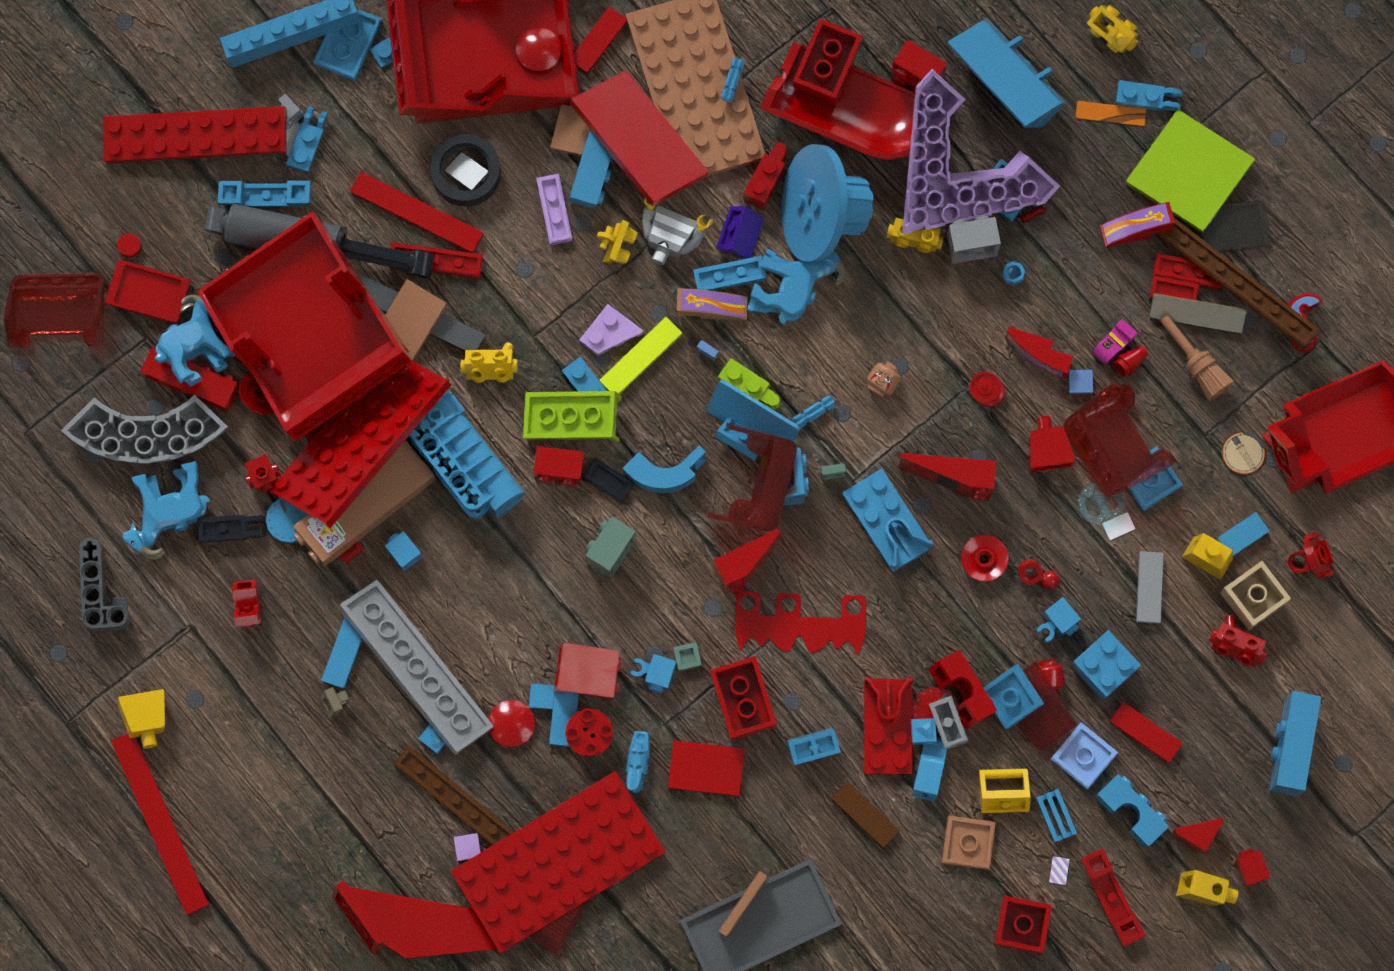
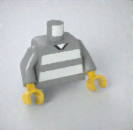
M644 198L647 206L644 208L642 219L644 237L648 240V246L655 249L651 260L659 265L665 264L668 255L679 258L681 254L686 255L699 247L706 233L705 229L713 224L712 218L708 221L707 225L703 223L702 219L705 214L699 216L697 221L659 205L657 208L652 207Z

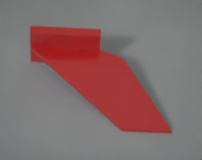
M344 880L334 888L332 898L373 955L379 952L383 945L404 959L497 950L473 908L349 887Z

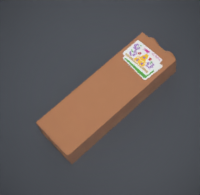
M405 440L331 528L307 515L293 526L295 531L293 536L301 546L305 544L310 550L308 555L316 564L320 562L325 567L435 482V475Z

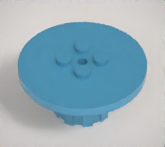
M811 144L801 149L788 169L782 192L781 217L785 239L791 252L798 259L805 262H820L826 259L837 246L841 235L858 236L861 232H865L873 214V193L869 188L868 181L861 179V177L846 176L840 158L828 146Z

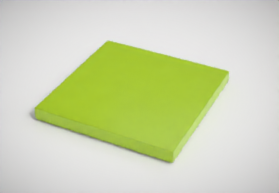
M1177 110L1127 178L1125 184L1156 204L1170 202L1173 215L1203 233L1252 166L1255 158L1182 111Z

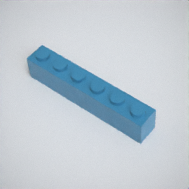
M325 0L220 39L226 58L232 68L357 24L362 22L355 0Z

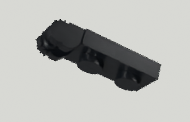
M233 515L198 518L199 542L210 543L263 538L266 536L265 530L247 531V523H264L265 516Z

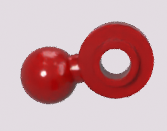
M1025 560L1018 567V575L1025 584L1033 585L1041 581L1042 586L1048 590L1055 589L1059 585L1060 579L1058 574L1054 571H1046L1044 573L1040 564L1035 560ZM1028 568H1033L1031 573H1026Z

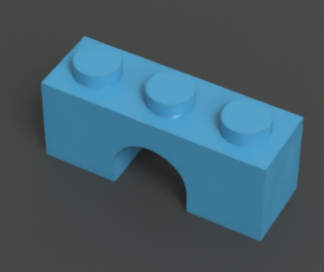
M1117 775L1095 798L1111 814L1123 806L1132 808L1137 814V823L1129 833L1147 849L1169 827L1166 824L1168 820L1160 811L1155 812L1149 806L1151 803L1143 794L1140 793L1138 795L1132 789L1133 784L1125 776L1121 778Z

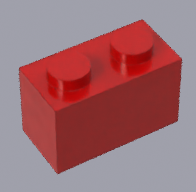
M537 446L533 471L534 478L538 479L540 483L551 484L552 481L561 482V485L569 487L581 484L585 459L584 452Z

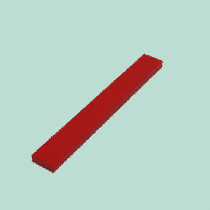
M127 733L111 740L186 915L188 916L210 906L137 738H130Z

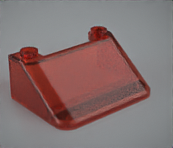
M98 273L22 274L15 276L10 283L3 317L8 348L27 347L31 335L83 334V340L87 346H102L104 336V277Z
M1109 384L1070 415L1064 423V429L1098 488L1106 496H1115L1166 470L1176 462L1173 454L1165 449L1157 450L1151 454L1126 413L1128 409L1134 406L1136 398L1130 384Z

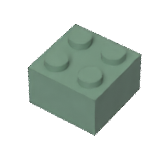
M611 516L609 521L604 520L597 531L599 532L595 541L591 540L585 548L587 565L609 579H612L636 542V531Z

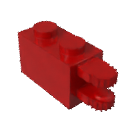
M777 143L769 155L764 153L744 191V202L763 211L765 210L785 172L784 160L787 155V146L785 144Z

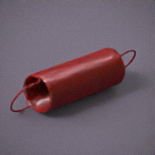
M1039 205L1018 217H1020L1023 223H1026L1046 211L1042 205Z

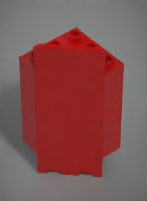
M1382 360L1282 404L1286 418L1267 426L1268 432L1262 434L1265 442L1273 449L1274 454L1272 456L1279 471L1285 473L1290 493L1317 483L1327 494L1394 464V367H1390Z

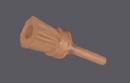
M1168 315L1161 320L1162 324L1187 354L1188 363L1185 369L1190 372L1193 379L1196 378L1209 401L1224 393L1234 384V381L1216 364V359L1212 358L1210 352H1200L1197 348L1194 349Z

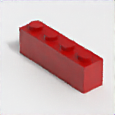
M151 347L140 370L143 377L189 397L195 395L203 403L229 413L239 392L236 378L225 373L223 376L214 373L215 370L204 364L201 367L193 364L194 361L191 359L187 360V367L191 371L200 374L202 380L190 387L185 381L182 383L178 381L172 371V365L167 362H157L154 359L157 356L156 348Z

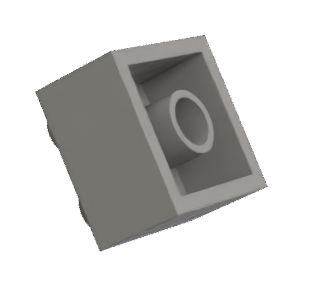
M987 215L977 217L974 221L966 222L965 219L952 222L949 225L946 236L951 264L997 257L1001 244L996 218H989Z

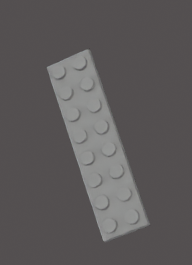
M375 580L339 605L338 608L454 755L460 753L494 727L378 580Z

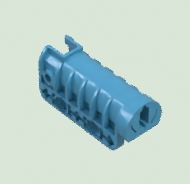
M450 390L445 392L408 436L414 448L470 518L479 519L491 511L498 519L514 508L525 496L521 486L467 419L465 409ZM418 432H423L421 439H418L420 437ZM429 439L433 441L423 447L425 441L428 442ZM435 447V450L427 451L429 448ZM439 452L438 457L435 456L434 459L431 458V456H434ZM442 459H444L443 464L446 466V468L452 469L451 474L449 476L447 475L449 474L447 469L444 466H440V461ZM460 483L465 484V485H464L463 487H461V488H456V487H455L457 484H460ZM467 490V493H466V494H465V493H464L463 495H460V494H459V493H462V492H464V491ZM471 495L473 496V497H471V500L474 502V504H473V503L469 504V502H468V501H469L468 498H469Z

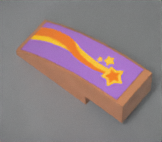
M678 288L677 316H700V319L747 321V297L717 291Z

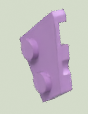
M607 304L579 339V342L599 356L612 347H618L629 339L641 336L643 330Z

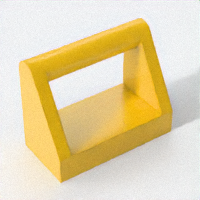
M1027 769L979 770L981 813L1029 812L1031 797ZM1022 778L1023 790L986 791L985 779Z

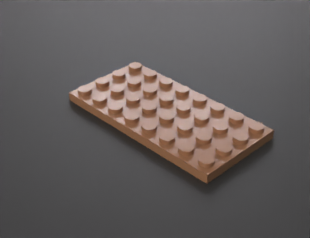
M673 0L627 13L628 26L652 103L707 169V176L761 161L765 151L741 77L733 102L728 103L721 100L726 78L735 56L717 0Z

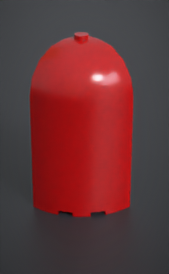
M796 41L792 42L780 69L784 73L781 78L776 77L768 87L760 109L872 157L890 160L906 157L910 154L915 104L914 92L855 66H852L836 105L793 88V79L808 46Z

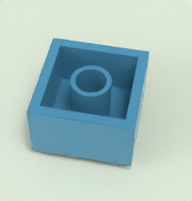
M1109 630L1074 660L1071 665L1103 701L1141 666Z

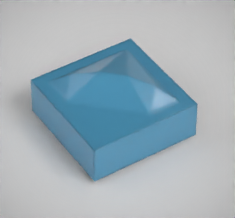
M934 718L911 719L912 745L937 743Z
M431 724L418 738L436 754L446 744Z

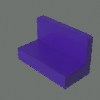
M730 206L716 249L720 252L736 253L744 259L751 258L764 218L746 206Z

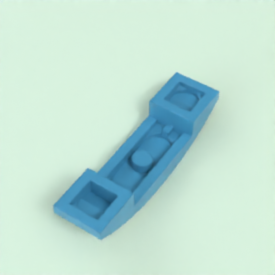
M219 181L218 204L224 206L238 204L252 208H289L309 205L311 181H287V183L244 184L242 181Z

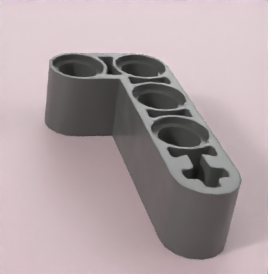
M85 538L79 547L83 623L92 632L125 630L131 624L129 613L121 606H107L104 548L95 538ZM91 546L97 549L92 552L95 561H92L91 555L87 552L91 550ZM97 568V576L92 579L88 578L89 570ZM92 592H99V598L96 601L90 602L88 600ZM117 613L124 614V619L120 623L113 622V618ZM93 615H100L99 623L90 625V618Z

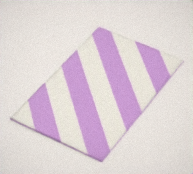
M1053 856L1050 883L1066 885L1070 859Z

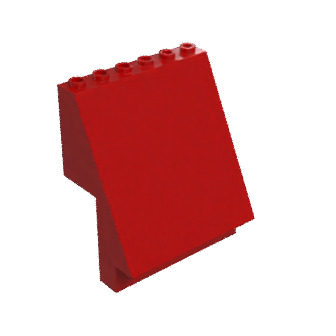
M386 0L399 115L415 116L416 124L561 107L562 104L570 106L571 99L580 94V88L577 85L576 79L577 66L574 63L573 55L574 43L571 40L568 0ZM534 28H545L553 32L558 37L562 47L561 57L558 60L557 66L541 72L524 69L516 54V45L520 36L527 30Z
M313 211L303 216L298 222L283 230L272 240L264 243L259 249L245 256L240 262L225 270L221 275L206 283L197 291L230 351L252 372L285 432L295 442L412 362L408 355L409 350L323 222Z

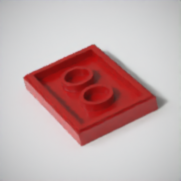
M673 740L668 789L739 797L745 748Z

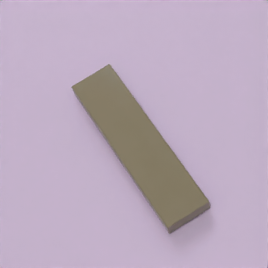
M1154 293L1149 317L1162 320L1168 315L1173 322L1242 333L1246 309Z

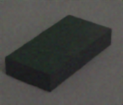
M597 458L594 459L583 475L584 480L621 504L635 486L634 482Z

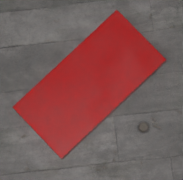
M626 70L571 99L570 105L652 207L707 177V169Z

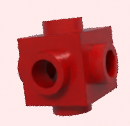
M266 454L244 463L249 473L245 476L250 489L255 487L258 493H269V489L274 488V484L278 480L277 477L281 476L276 463L271 464Z

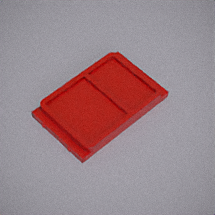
M118 259L110 281L105 304L177 324L182 313L180 311L183 306L181 301L186 297L190 279Z

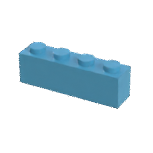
M590 129L568 202L595 210L597 204H602L605 191L601 189L603 182L608 183L612 170L608 169L610 160L614 161V158Z

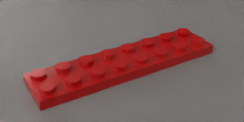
M285 106L103 116V161L105 163L287 153V108Z

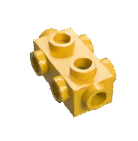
M1105 5L1094 7L1089 13L1088 17L1090 19L1086 23L1091 27L1089 31L1097 38L1102 36L1107 40L1108 43L1106 45L1115 53L1118 51L1123 53L1126 50L1130 52L1139 42L1136 39L1139 35L1135 31L1137 26L1128 19L1125 22L1118 17L1120 12L1111 5L1108 7ZM1104 17H1107L1110 21L1108 26L1102 23Z
M895 218L894 225L889 224L886 238H890V242H894L896 246L901 248H908V246L916 247L918 251L923 253L936 252V249L941 250L944 236H940L941 228L936 227L927 230L924 228L903 235V219Z
M507 342L501 350H466L465 360H461L460 364L461 374H466L467 380H473L476 383L495 379L503 383L513 379L514 373H518V359H513V345Z

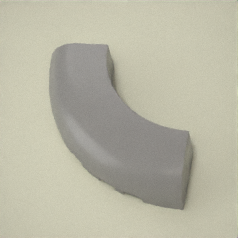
M195 395L181 406L164 415L134 417L110 409L94 397L61 432L76 444L99 456L116 461L147 464L165 462L189 455L217 439L228 429V426Z

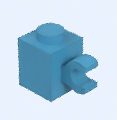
M1062 597L1043 613L1042 616L1047 623L1040 625L1036 632L1037 634L1042 630L1049 632V636L1044 640L1045 643L1053 639L1055 632L1060 638L1064 634H1067L1069 637L1079 629L1077 624L1081 618Z
M653 654L650 664L642 659L634 660V663L641 665L642 669L639 672L631 671V676L640 678L647 674L645 685L649 686V690L657 693H662L663 690L668 692L676 668L675 660Z

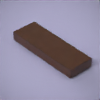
M849 781L831 797V800L882 848L899 833L900 830Z

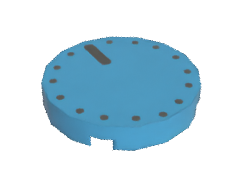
M278 499L267 511L266 523L268 530L278 541L289 544L296 543L297 541L293 536L295 534L293 526L307 515L283 500Z

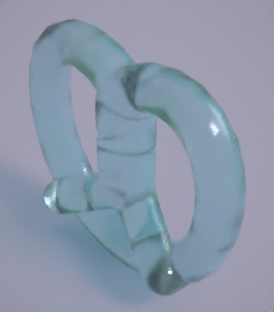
M1096 482L1088 485L1081 491L1078 505L1081 515L1087 522L1098 524L1106 520L1107 517L1114 518L1120 516L1125 510V499L1119 489L1110 482ZM1100 489L1098 493L1092 492L1094 490ZM1107 491H1110L1118 501V508L1111 511L1108 508L1103 497ZM1086 497L1095 500L1101 513L1099 516L1094 517L1089 514L1086 508Z

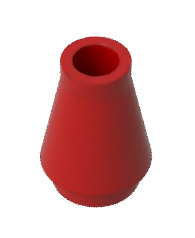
M1139 345L1117 356L1113 366L1118 374L1123 377L1132 375L1148 356V352L1145 347Z

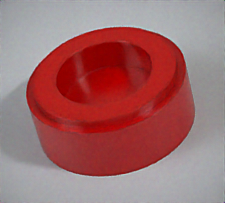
M127 233L118 239L117 248L122 256L132 258L140 253L141 242L136 235Z

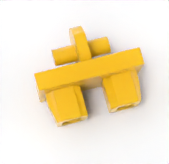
M622 220L621 223H616L615 228L607 226L605 232L597 233L596 238L602 241L599 248L606 250L602 262L607 264L612 262L619 264L627 263L630 252L620 248L622 242L630 245L633 244L638 232L628 227L629 222Z

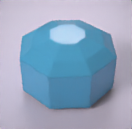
M1012 261L1004 266L1002 278L1006 284L1016 286L1023 281L1025 270L1020 263Z

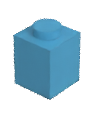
M404 531L401 534H393L387 540L386 550L404 572L423 558L421 552Z

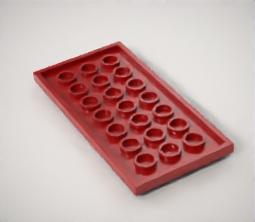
M412 361L332 416L275 482L274 488L269 489L270 492L321 524L331 528L450 388L451 383L444 377Z
M614 771L450 872L501 955L666 854V851L620 777Z

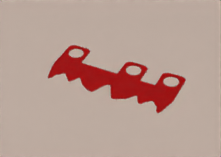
M740 591L736 594L735 633L740 650L744 647L745 641H748L751 637L760 646H763L767 638L770 637L775 646L789 652L796 638L800 635L810 653L822 649L829 640H832L836 649H839L844 642L849 641L854 646L855 652L857 654L860 653L866 627V599L863 596H844L841 605V618L800 617L801 597L797 593H779L777 595L776 616L760 615V594L758 592ZM749 595L755 599L756 604L752 610H744L741 607L740 601L744 596ZM786 597H791L796 601V608L791 612H786L781 608V601ZM850 600L860 602L861 611L858 614L852 615L848 613L846 605Z

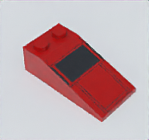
M901 453L898 468L964 496L972 497L974 501H986V498L991 499L995 485L996 461Z

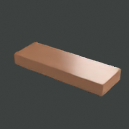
M758 871L718 930L719 933L724 936L729 935L766 881L767 875Z

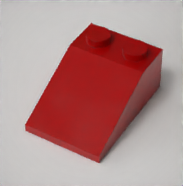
M778 529L714 559V571L726 594L729 592L735 594L745 589L744 585L750 581L779 543L780 532Z

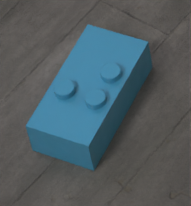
M1292 691L1285 698L1280 724L1277 723L1275 729V737L1278 738L1277 747L1273 746L1270 760L1274 761L1269 791L1298 797L1305 791L1321 696Z

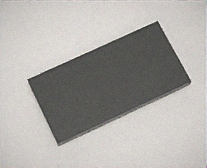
M811 859L766 879L728 936L722 935L718 930L746 889L680 920L703 971H746L842 925Z

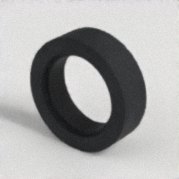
M459 134L446 139L437 147L430 163V173L436 191L444 200L453 205L469 207L481 204L494 194L500 182L501 169L495 149L486 140L476 135ZM469 150L480 154L486 160L489 172L480 186L472 190H458L446 182L443 176V168L451 155L459 151Z

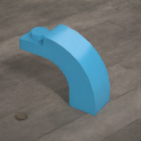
M699 445L683 462L672 468L654 466L638 452L622 468L623 474L644 490L655 493L675 492L687 487L696 480V474L692 470L695 469L697 471L706 462L704 459L706 451Z

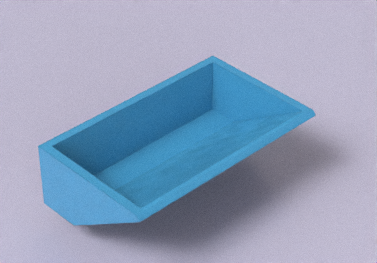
M982 20L946 43L1024 128L1043 127L1066 104L1044 80L1050 77L1054 70L1048 67L1038 73L1031 66L1032 64L1016 50L1015 47L1022 45L1024 42L1022 36H1018L1009 42L989 20Z

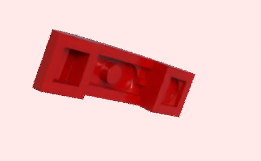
M1101 848L1082 857V864L1094 892L1122 945L1126 946L1145 937L1144 931L1136 915L1133 914L1112 871L1113 868L1104 849Z

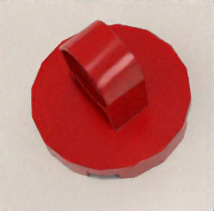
M1319 532L1307 534L1304 537V549L1296 551L1289 556L1288 566L1290 570L1295 573L1312 570L1319 579H1325L1333 575L1334 570H1330L1329 566L1333 564L1331 550L1325 539H1319L1321 535ZM1297 555L1305 559V566L1303 568H1298L1294 564V558Z

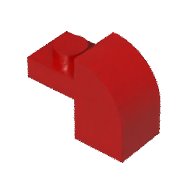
M257 579L233 582L232 595L235 607V627L249 628L255 624L262 623Z

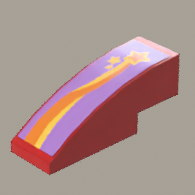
M1165 202L1110 220L1100 225V230L1105 248L1149 239L1152 234L1174 230L1175 220L1170 202Z
M1008 326L1005 337L1014 348L1036 366L1066 379L1073 356L1052 350L1053 340Z

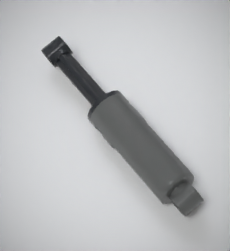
M233 204L229 211L217 207H209L204 230L224 235V240L228 244L257 250L264 243L272 240L301 218ZM323 222L346 258L406 270L408 274L421 278H431L435 260L434 254L413 250L410 253L347 239V227Z

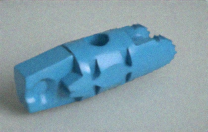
M644 731L634 732L626 767V787L635 794L641 792L648 771L650 734Z

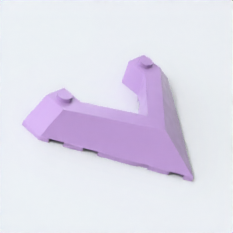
M933 69L916 86L902 234H909L912 231L924 228L927 230L945 226V224L956 220L965 219L968 221L980 216H991L997 212L1022 209L1024 206L1045 204L1060 185L1021 151L1015 155L1005 168L950 174V117L966 99Z

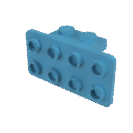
M725 380L718 382L707 407V411L724 422L717 430L715 437L754 461L764 448L775 454L791 450L800 430L797 424Z

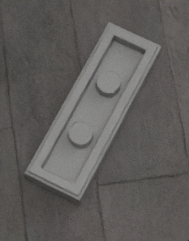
M1139 552L1136 623H1161L1163 553Z

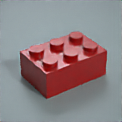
M819 19L793 79V88L836 105L862 45L863 36Z
M756 656L710 669V677L730 742L776 729L777 723Z

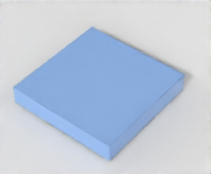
M1081 722L1050 760L1088 790L1118 752Z

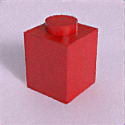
M1252 848L1240 852V857L1234 860L1244 888L1270 878L1260 850L1253 852Z

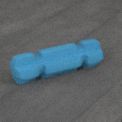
M733 58L731 69H729L724 85L725 89H723L721 94V100L728 103L733 102L741 72L743 71L744 60Z
M830 395L822 399V402L818 401L804 410L803 414L799 413L794 416L793 423L797 424L801 429L807 424L806 422L810 423L825 414L826 410L833 409L836 405L835 401Z

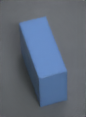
M702 340L697 345V350L713 361L719 355L718 350Z

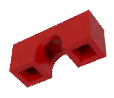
M960 650L940 659L928 669L940 690L947 686H953L962 694L963 701L956 709L965 730L981 723L998 711L993 700L986 693L979 678L976 677Z

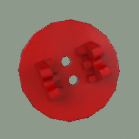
M586 708L578 711L570 718L566 725L565 736L568 745L574 752L581 756L593 757L600 755L608 749L613 737V728L605 714L598 710Z

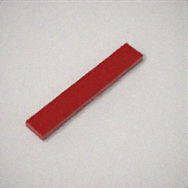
M360 172L350 190L351 194L469 253L475 252L484 235L482 231L363 172Z

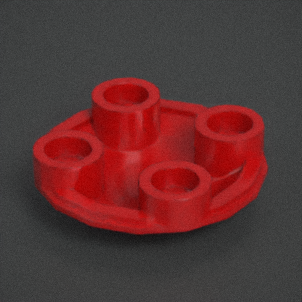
M534 28L527 30L520 36L516 45V54L524 69L541 72L557 66L558 60L561 57L562 47L558 37L553 32L545 28Z
M515 700L503 701L496 705L489 714L488 720L494 726L489 733L496 743L502 746L515 747L530 740L534 732L535 720L532 711L524 703Z

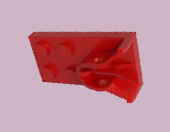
M869 676L864 677V775H912L911 719L913 677H908L907 679H870Z

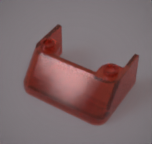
M727 422L726 427L728 429L748 434L746 440L748 449L755 454L762 455L751 501L745 499L735 500L730 505L728 515L706 509L704 514L709 518L762 531H772L778 526L797 447L788 438Z

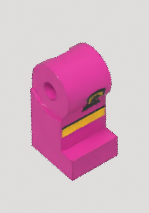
M1121 319L1092 353L1102 363L1107 365L1135 339L1137 332Z

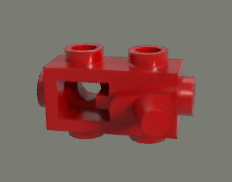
M1227 615L1225 617L1226 624L1222 622L1219 630L1214 629L1209 639V642L1212 643L1211 649L1217 651L1220 656H1229L1238 660L1243 666L1250 665L1255 668L1257 663L1262 665L1267 651L1263 650L1267 641L1246 633L1239 628H1235V616Z

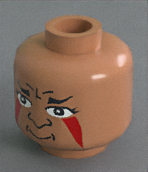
M888 361L885 365L877 363L866 379L869 384L868 388L881 397L892 395L901 382V376L897 373L899 368Z

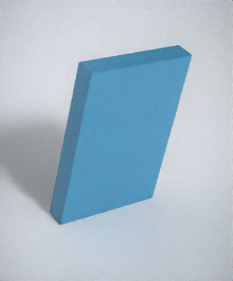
M359 9L362 22L326 34L313 61V65L355 82L383 22L382 18Z

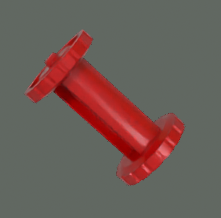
M987 371L979 372L971 379L969 385L970 393L981 405L994 407L1004 399L1005 387L1002 381L993 373Z

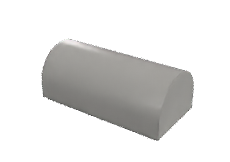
M952 696L930 703L929 706L945 749H951L967 743L968 738Z

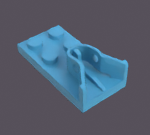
M882 468L842 492L845 501L892 573L933 548L934 543L932 539L928 540Z

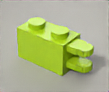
M730 358L719 374L718 382L725 380L772 410H777L780 406V398L769 389L770 383Z

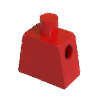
M1051 416L1038 417V430L1030 431L1029 473L1073 467L1076 461L1064 427L1052 428Z

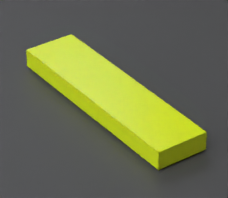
M665 317L599 381L608 391H616L618 394H621L682 335V332Z

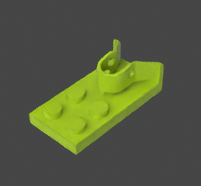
M616 391L526 392L523 439H611L615 443H619L620 439L615 435L617 404L622 400V396Z

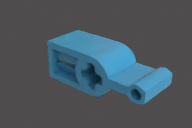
M936 737V744H923L912 792L913 797L934 802L936 800L947 752L942 739Z

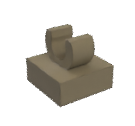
M333 687L324 690L319 697L329 719L337 716L343 709L342 705L346 704V701L349 700L346 691L336 694Z

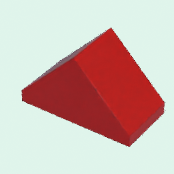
M1219 818L1175 828L1172 833L1174 837L1203 854L1223 824V820Z

